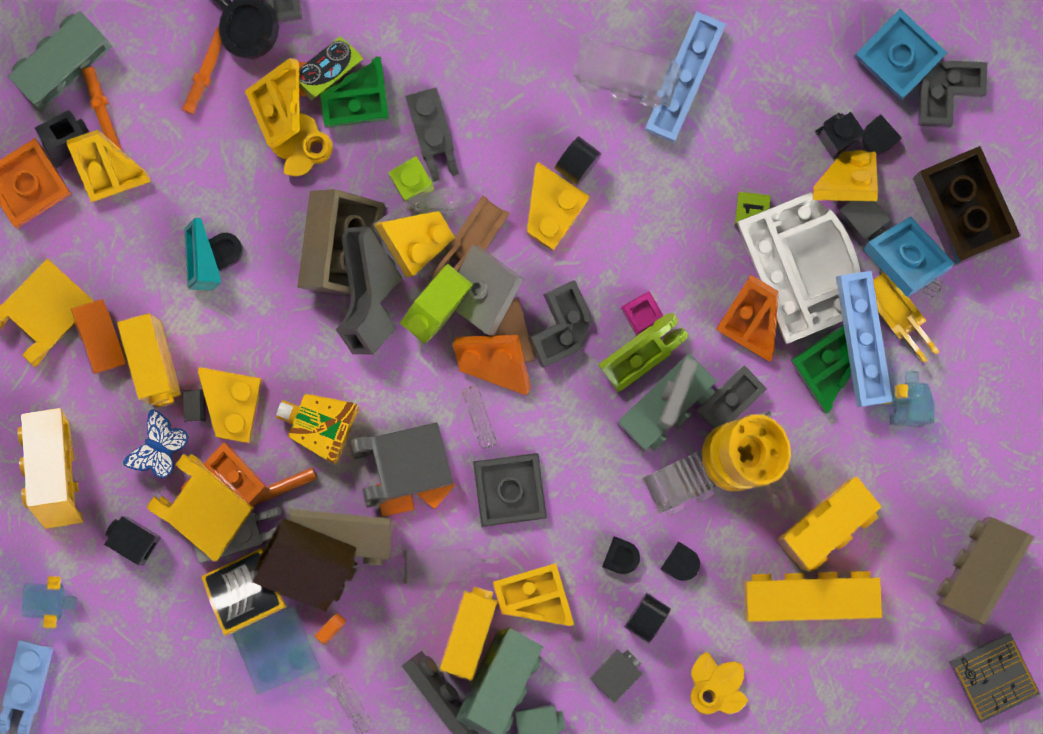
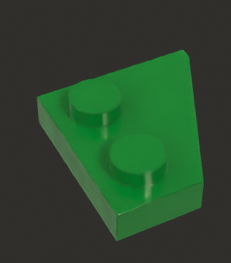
M381 56L373 58L371 63L356 73L355 71L352 72L341 83L331 86L320 94L325 128L390 120Z
M844 325L790 360L823 413L831 411L835 398L850 378L851 368Z

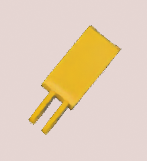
M884 272L873 279L878 313L899 340L904 338L923 363L928 360L908 335L915 330L935 355L939 353L937 347L921 329L920 325L926 322V319L911 299Z

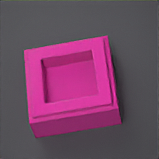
M650 291L621 306V310L636 336L648 327H653L654 322L664 316Z

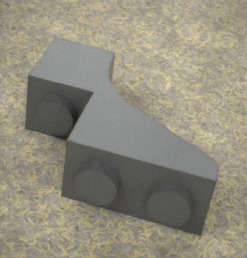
M370 227L348 228L342 235V244L351 301L347 315L336 328V331L352 354L374 355L396 330V327L389 318L388 311L380 303L399 283L402 276L397 270L394 260L387 255L379 242L378 236Z

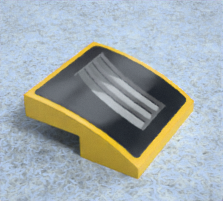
M262 548L201 576L213 611L225 636L286 608L281 594L252 583L258 558L263 551Z

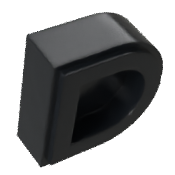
M880 114L864 129L865 134L861 141L868 152H876V155L890 150L902 137Z
M220 233L209 239L220 272L239 262L243 255V245L235 235Z
M614 536L602 567L619 574L631 573L639 565L640 553L634 544Z
M678 541L660 569L677 580L687 581L694 578L699 572L700 560L693 550Z

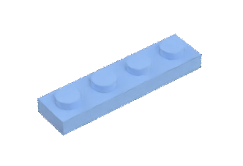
M696 11L644 131L675 143L726 23Z
M872 271L836 276L857 407L893 402Z

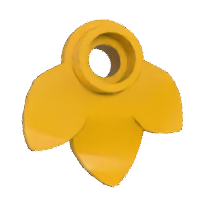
M299 113L300 131L277 148L270 147L278 157L286 160L284 174L293 177L307 174L314 164L326 162L333 152V143L329 136L318 131L315 120L303 113ZM320 143L323 145L322 151L317 154L311 151L312 146Z
M708 652L698 657L691 670V678L694 683L690 693L692 707L704 715H710L717 711L726 714L739 712L748 702L747 697L738 690L744 679L743 665L739 662H726L717 666L713 657ZM706 691L712 695L711 703L703 700V692Z

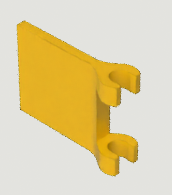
M47 258L0 305V330L11 319L36 342L22 354L32 366L36 367L45 358L50 349L75 325L71 308L93 302L94 300Z
M183 454L176 463V466L192 477L173 504L164 496H161L160 499L153 496L146 507L153 514L167 521L215 562L221 557L254 508L211 473L199 458L193 454H190L189 457Z

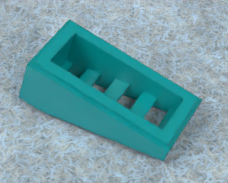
M194 218L184 228L188 290L211 291L221 284V278L202 219Z

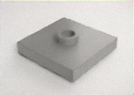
M472 245L459 273L473 285L455 311L487 335L494 336L524 278L480 246Z
M685 358L680 364L674 382L668 380L661 397L666 403L657 426L666 430L674 426L698 365L696 361Z

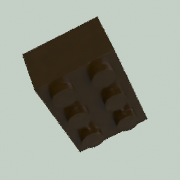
M981 146L921 170L913 177V181L946 254L955 263L952 267L1009 244L1021 236Z

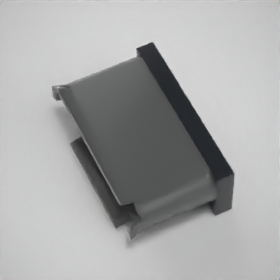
M203 389L183 390L184 419H186L184 422L205 421Z

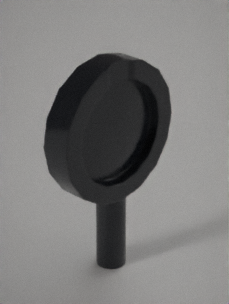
M213 0L223 10L220 17L219 34L221 42L227 51L237 57L255 59L264 56L272 49L278 38L279 23L277 14L270 4L264 0Z

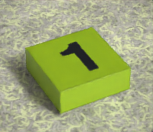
M738 192L734 225L738 226L737 222L770 209L771 195Z

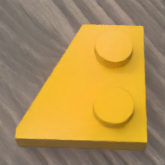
M99 130L67 140V146L91 202L151 182L148 172Z
M864 150L843 151L813 186V200L877 201L876 152Z
M440 211L381 221L374 225L405 277H413L455 238Z

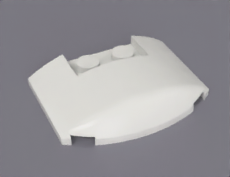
M810 192L737 222L745 250L750 256L758 279L779 291L776 326L785 344L843 321L836 276L859 273L860 267L849 235L831 209H827L817 200H813V193Z

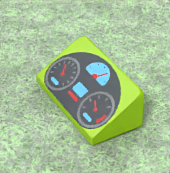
M340 36L299 68V87L312 101L364 58Z

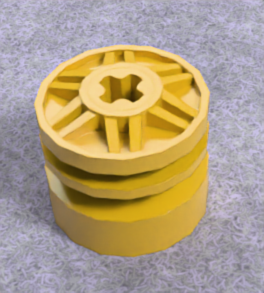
M749 415L713 428L705 438L702 447V464L707 476L716 486L726 491L740 492L753 487L767 485L780 479L787 470L791 458L790 442L785 430L776 420L765 415Z

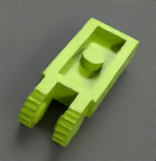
M669 312L662 318H659L654 322L653 327H648L598 364L617 392L625 389L670 356V352L688 338L686 330L683 327H679L667 334L663 341L660 337L678 323L679 320L675 313Z

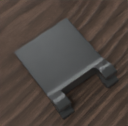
M438 422L380 436L358 437L351 440L354 459L374 454L381 486H369L362 489L366 508L380 505L391 499L453 485Z

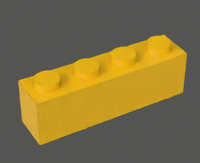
M851 571V578H838V572H817L818 579H805L804 573H784L785 580H771V574H751V581H743L744 619L747 622L882 618L881 580L878 577L871 578V571Z

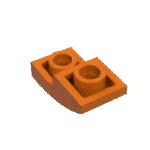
M99 299L71 308L79 338L83 341L92 373L97 374L125 365L124 356L104 300Z

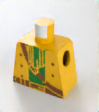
M304 394L300 406L282 400L276 418L292 424L288 434L289 438L337 465L360 407L351 402Z

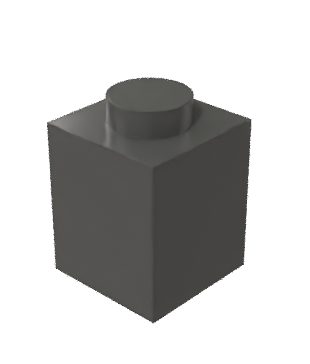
M850 201L836 214L837 218L860 245L867 239L871 241L886 232L887 230L883 226L891 220L876 201Z
M617 649L594 672L590 679L615 703L642 675L637 669L642 663L628 650L622 654Z

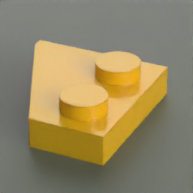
M289 58L244 91L268 147L277 148L300 131L299 63L296 59Z
M538 162L535 165L527 234L554 252L590 199V196Z
M199 367L198 374L215 436L217 438L250 444L262 379Z
M556 563L493 582L502 614L566 626L574 625Z

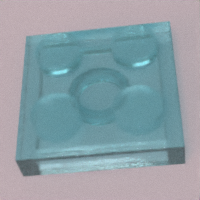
M296 607L289 608L232 633L257 695L320 668Z

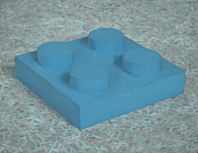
M899 9L855 54L854 58L902 101L948 52L903 10Z
M911 216L869 241L863 249L907 297L948 272L955 264Z

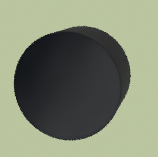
M578 136L565 150L554 169L578 186L593 169L602 153Z
M646 592L630 615L624 628L650 643L664 623L671 608Z

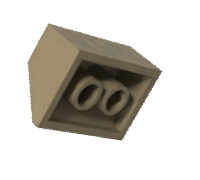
M336 189L310 191L297 288L351 297L342 235L348 228L370 227L376 233L380 242V234L374 225L383 219L384 202Z
M290 509V521L357 547L355 556L364 557L363 564L383 565V559H391L395 520Z
M986 517L983 521L978 520L969 533V537L972 538L966 550L962 548L958 552L952 564L956 567L950 579L947 577L943 579L936 592L940 596L936 604L971 624H986L1034 539V536L993 517Z

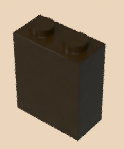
M282 517L258 558L252 583L326 612L333 600L339 601L345 587L344 582L346 580L351 581L356 573L358 563L354 561L357 547Z

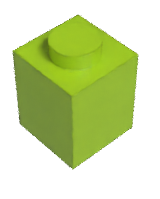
M417 156L388 172L406 207L435 191L432 181Z

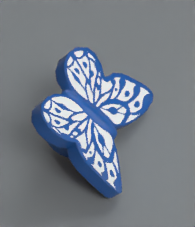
M151 409L147 417L148 439H145L144 445L133 450L124 459L123 465L139 471H147L151 468L154 475L162 479L172 474L174 469L172 456L176 451H180L187 445L189 436L182 428L171 429L170 421L159 411Z

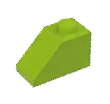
M449 264L445 265L414 301L400 324L426 344L444 327L473 284Z

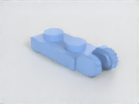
M23 640L18 641L2 703L4 708L0 715V733H7L11 726L14 709L24 711L18 726V734H29L34 714L38 712L53 653L52 647Z

